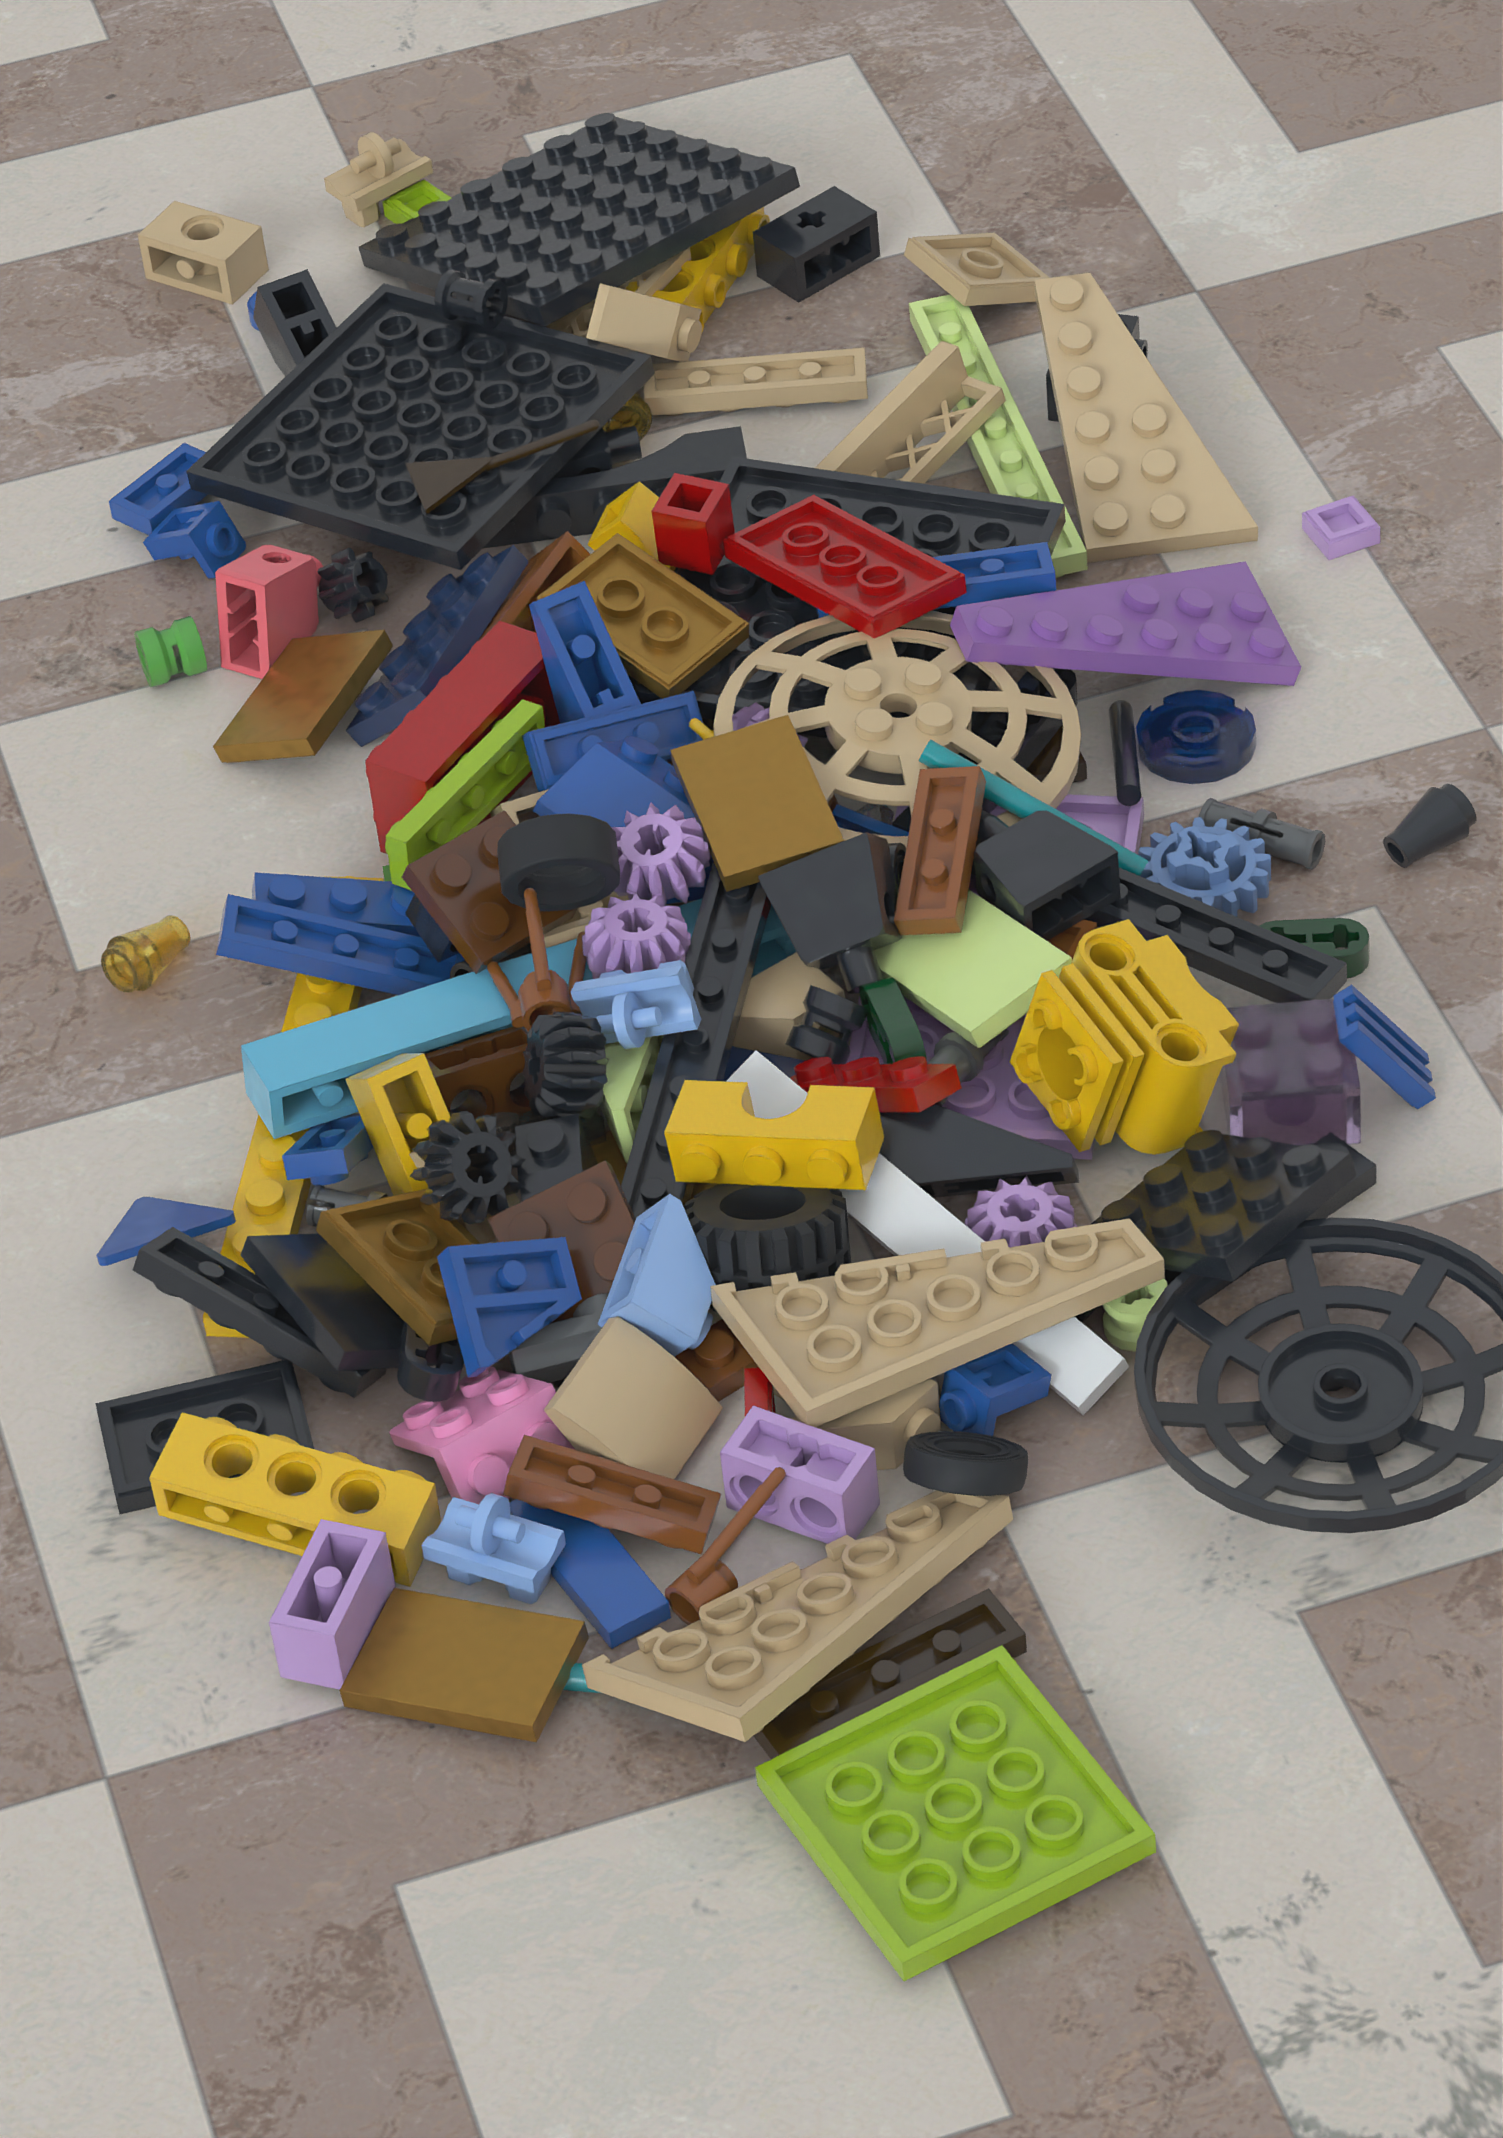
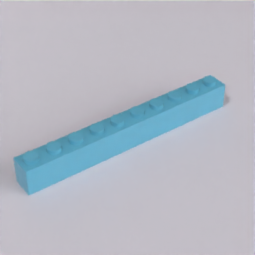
M702 899L677 906L680 907L682 917L685 923H687V932L691 934V938ZM772 904L751 978L797 952ZM577 939L546 948L549 970L555 971L567 984L569 982ZM532 953L498 963L517 995L525 977L534 971ZM587 962L583 981L593 979ZM487 968L478 974H475L473 971L241 1045L246 1094L273 1139H277L359 1112L346 1083V1078L400 1054H426L513 1027L510 1010L494 984Z

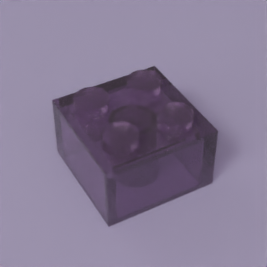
M1334 999L1227 1008L1239 1023L1231 1043V1047L1237 1053L1233 1063L1222 1066L1220 1071L1228 1135L1248 1138L1265 1137L1275 1142L1307 1145L1315 1143L1331 1132L1347 1144L1361 1143L1360 1082L1356 1057L1339 1041L1333 1004Z

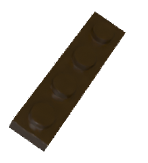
M986 1589L848 1657L812 1686L806 1694L799 1697L765 1725L759 1733L753 1736L769 1758L773 1759L1001 1645L1014 1659L1027 1652L1026 1633L991 1590Z

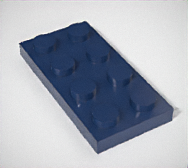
M514 545L493 557L488 552L482 554L468 566L462 575L455 578L452 574H448L429 590L426 596L430 601L428 607L417 614L403 630V634L407 637L406 640L383 660L379 666V670L383 673L378 682L368 687L355 702V707L359 711L345 731L360 747L397 728L402 723L406 714L414 710L437 686L439 680L443 676L448 675L470 652L472 646L479 640L529 563L526 557Z

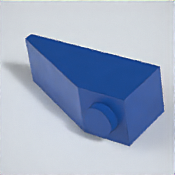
M585 581L539 599L529 605L560 724L641 704Z

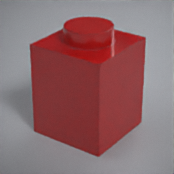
M674 473L651 510L658 561L664 565L713 575L725 555L723 540L735 533L729 484Z

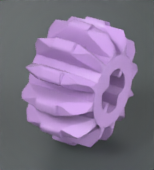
M650 803L646 815L640 817L626 810L624 819L626 827H611L616 832L620 865V884L614 892L617 893L618 897L628 895L629 900H632L636 892L642 900H650L656 896H662L666 905L668 899L675 897L687 904L689 896L688 887H704V880L706 878L704 868L710 866L711 854L708 843L704 842L701 825L696 821L695 817L685 819L683 812L679 810L677 805L671 807L664 814H660L658 808Z
M635 892L632 900L622 901L616 897H610L607 908L599 907L592 909L591 920L585 926V935L582 937L583 955L587 958V965H589L593 979H598L601 973L623 970L627 974L658 969L660 963L678 960L685 963L688 948L691 945V934L687 932V923H685L682 917L680 907L665 906L662 896H656L650 900H642Z
M1027 1175L1019 1185H1009L999 1179L995 1192L978 1191L974 1207L967 1210L968 1217L965 1219V1225L985 1242L1006 1239L1008 1247L1045 1242V1238L1050 1231L1077 1227L1074 1221V1208L1070 1205L1069 1196L1058 1195L1052 1182H1047L1037 1187L1032 1186Z

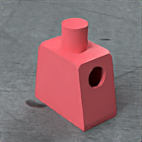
M262 545L215 571L222 668L263 679L292 638L311 637L314 634L319 623L317 587H319V582L322 578L317 571L323 567L317 558L274 545Z

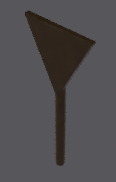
M590 420L493 457L405 464L427 515L482 472L594 432L599 429L600 424L597 420Z

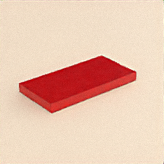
M815 495L748 526L723 540L725 558L872 638L887 634L967 593L965 574Z

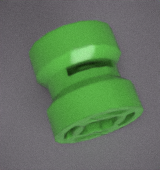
M191 616L174 620L171 627L158 631L150 627L134 633L141 666L151 688L168 683L172 675L184 673L188 676L207 672L204 648L196 624Z

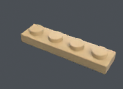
M865 348L653 364L655 374L644 384L646 416H678L684 413L717 410L732 412L743 408L769 406L784 408L795 404L845 403L850 400L868 399Z

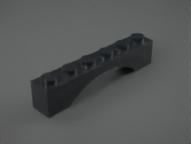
M741 426L684 434L665 448L640 460L610 470L576 477L552 478L482 549L557 539L567 531L572 536L593 534L606 506L639 481L658 497L661 496L674 473L720 482L732 456L747 458Z

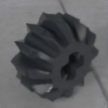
M554 1012L552 1015H538L533 1027L527 1033V1048L523 1051L525 1067L522 1072L526 1082L524 1094L529 1100V1106L534 1115L554 1119L579 1114L580 1119L592 1118L598 1107H600L604 1100L603 1087L608 1082L606 1065L609 1059L605 1053L607 1039L601 1033V1026L597 1018L574 1014V1012Z
M468 1111L452 1114L449 1122L445 1120L433 1122L427 1128L430 1141L419 1142L412 1149L425 1162L424 1167L414 1169L410 1177L418 1181L426 1180L428 1185L420 1202L426 1205L440 1202V1219L452 1221L462 1217L463 1221L469 1225L484 1222L485 1218H487V1213L493 1216L509 1208L506 1195L518 1193L524 1187L511 1174L512 1169L522 1166L526 1160L518 1155L510 1156L508 1147L512 1144L516 1134L510 1133V1131L496 1134V1117L484 1115L475 1119L472 1113Z

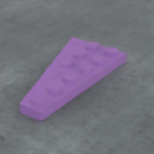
M1246 561L959 605L956 607L950 623V627L966 662H997L1003 665L1041 666L1058 669L1294 686L1301 670V665Z

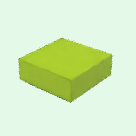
M423 179L382 202L385 217L395 224H402L418 217V211L421 207L432 202L448 201L452 198Z

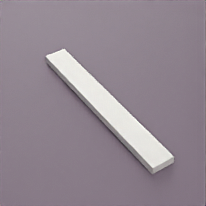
M757 1050L726 1081L748 1083L754 1114L758 1118L772 1119L788 1115L797 1110L807 1096L806 1091ZM880 1153L878 1154L866 1190L839 1189L843 1197L846 1198L847 1216L894 1256L943 1248L945 1249L946 1257L981 1252V1242H985ZM1072 1317L1013 1343L1052 1374L1049 1387L1083 1416L1129 1367L1124 1357L1076 1317Z

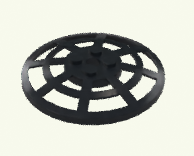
M1331 1217L1304 1220L1246 1270L1248 1271L1265 1263L1285 1259L1293 1292L1262 1302L1234 1319L1228 1326H1225L1197 1306L1196 1303L1205 1294L1227 1280L1194 1275L1184 1270L1164 1289L1147 1314L1137 1340L1134 1364V1385L1141 1420L1152 1444L1171 1469L1198 1492L1232 1511L1268 1524L1309 1532L1358 1533L1387 1530L1428 1520L1461 1506L1494 1485L1503 1476V1441L1474 1436L1484 1412V1378L1503 1371V1344L1475 1354L1471 1344L1457 1327L1438 1312L1428 1307L1447 1276L1464 1285L1486 1302L1503 1321V1274L1479 1255L1447 1238L1412 1226L1375 1219ZM1325 1252L1371 1253L1403 1259L1421 1266L1403 1295L1363 1286L1332 1285L1320 1287L1312 1254ZM1327 1309H1362L1389 1316L1381 1328L1377 1330L1356 1324H1331ZM1300 1315L1304 1330L1284 1339L1271 1352L1247 1340L1274 1322L1288 1316ZM1177 1324L1210 1346L1198 1374V1404L1158 1402L1156 1398L1155 1388L1158 1362L1167 1339ZM1417 1327L1437 1341L1454 1362L1421 1372L1418 1361L1403 1343L1412 1330ZM1229 1360L1236 1362L1259 1376V1401L1218 1404L1219 1382ZM1463 1386L1464 1407L1454 1431L1420 1420L1423 1410V1397ZM1343 1387L1351 1388L1357 1392L1347 1398H1334L1324 1393L1326 1391H1337ZM1265 1425L1271 1435L1284 1446L1263 1464L1240 1447L1227 1428ZM1164 1426L1205 1428L1209 1439L1222 1456L1242 1473L1248 1475L1249 1478L1236 1488H1233L1206 1473L1178 1449L1168 1436ZM1402 1442L1435 1451L1432 1456L1417 1466L1387 1478H1383L1375 1458L1391 1451ZM1310 1458L1325 1462H1347L1354 1484L1317 1483L1297 1479L1292 1476ZM1456 1458L1488 1463L1460 1483L1426 1498L1396 1505L1391 1494L1407 1490L1429 1480L1447 1468ZM1276 1490L1291 1495L1316 1500H1362L1366 1510H1309L1273 1503L1264 1499Z

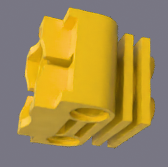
M1127 919L1084 934L1078 943L1071 964L1062 967L1059 978L1053 970L1041 973L1009 1062L1014 1067L1019 1079L1028 1085L1048 1111L1053 1123L1065 1133L1079 1152L1089 1150L1094 1138L1100 1146L1110 1143L1116 1131L1128 1146L1141 1153L1163 1154L1185 1147L1184 1144L1188 1138L1203 1131L1199 1124L1222 1066L1233 1063L1237 1053L1231 1047V1043L1239 1023L1220 1000L1209 994L1195 980L1187 966L1185 956L1168 935L1146 941L1132 922Z

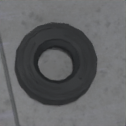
M953 1431L927 1432L911 1436L907 1441L904 1452L903 1471L904 1476L910 1482L932 1490L970 1496L1005 1495L1022 1490L1027 1477L1028 1452L1019 1444L985 1434Z

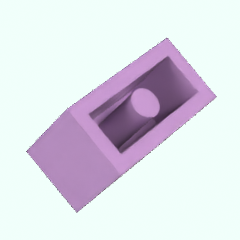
M323 1519L320 1520L269 1621L280 1677L340 1690L390 1594L396 1588L386 1532Z

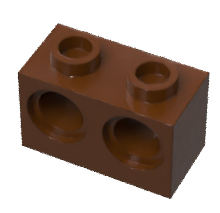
M524 1026L520 1028L509 1027L425 1054L450 1117L452 1114L463 1111L472 1113L475 1119L480 1116L490 1115L496 1117V1132L508 1128L515 1129L516 1126L545 1120V1117L533 1114L529 1106V1100L524 1094L525 1080L517 1089L510 1091L513 1079L522 1073L525 1067L523 1051L527 1048L528 1031ZM468 1089L466 1100L459 1107L450 1110L455 1096Z

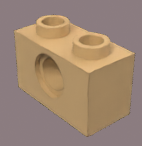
M173 201L138 234L146 279L232 305L269 270L261 226L178 201Z

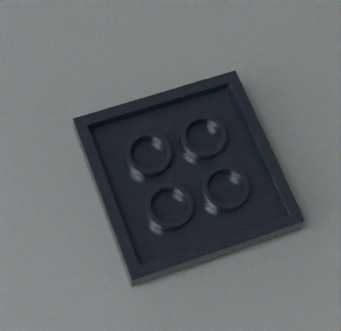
M1206 1130L1188 1138L1184 1144L1185 1147L1163 1165L1148 1171L1140 1184L1122 1199L1107 1205L1102 1210L1101 1216L1091 1224L1130 1218L1164 1258L1165 1270L1177 1272L1185 1270L1194 1275L1234 1281L1353 1180L1357 1173L1351 1154L1348 1152L1322 1149L1312 1144L1295 1145L1270 1141L1265 1137L1248 1138L1222 1134L1218 1130Z

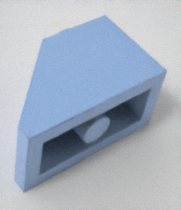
M669 1194L636 1218L598 1325L603 1327L609 1318L618 1316L656 1341L674 1357L687 1348L691 1350L697 1348L708 1334L713 1321V1316L708 1313L712 1301L710 1286L716 1285L682 1202L678 1198Z

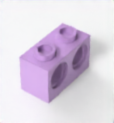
M752 1406L720 1451L727 1508L739 1511L776 1467H782L786 1472L785 1478L754 1518L828 1544L845 1535H849L856 1540L880 1505L875 1448L762 1408Z

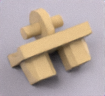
M370 132L359 138V155L350 160V165L325 177L324 182L326 192L342 202L346 218L359 227H366L379 220V201L419 182L420 179L432 174V161L427 156L420 157L411 151L406 142L401 139L397 140L393 137L384 142L379 135Z

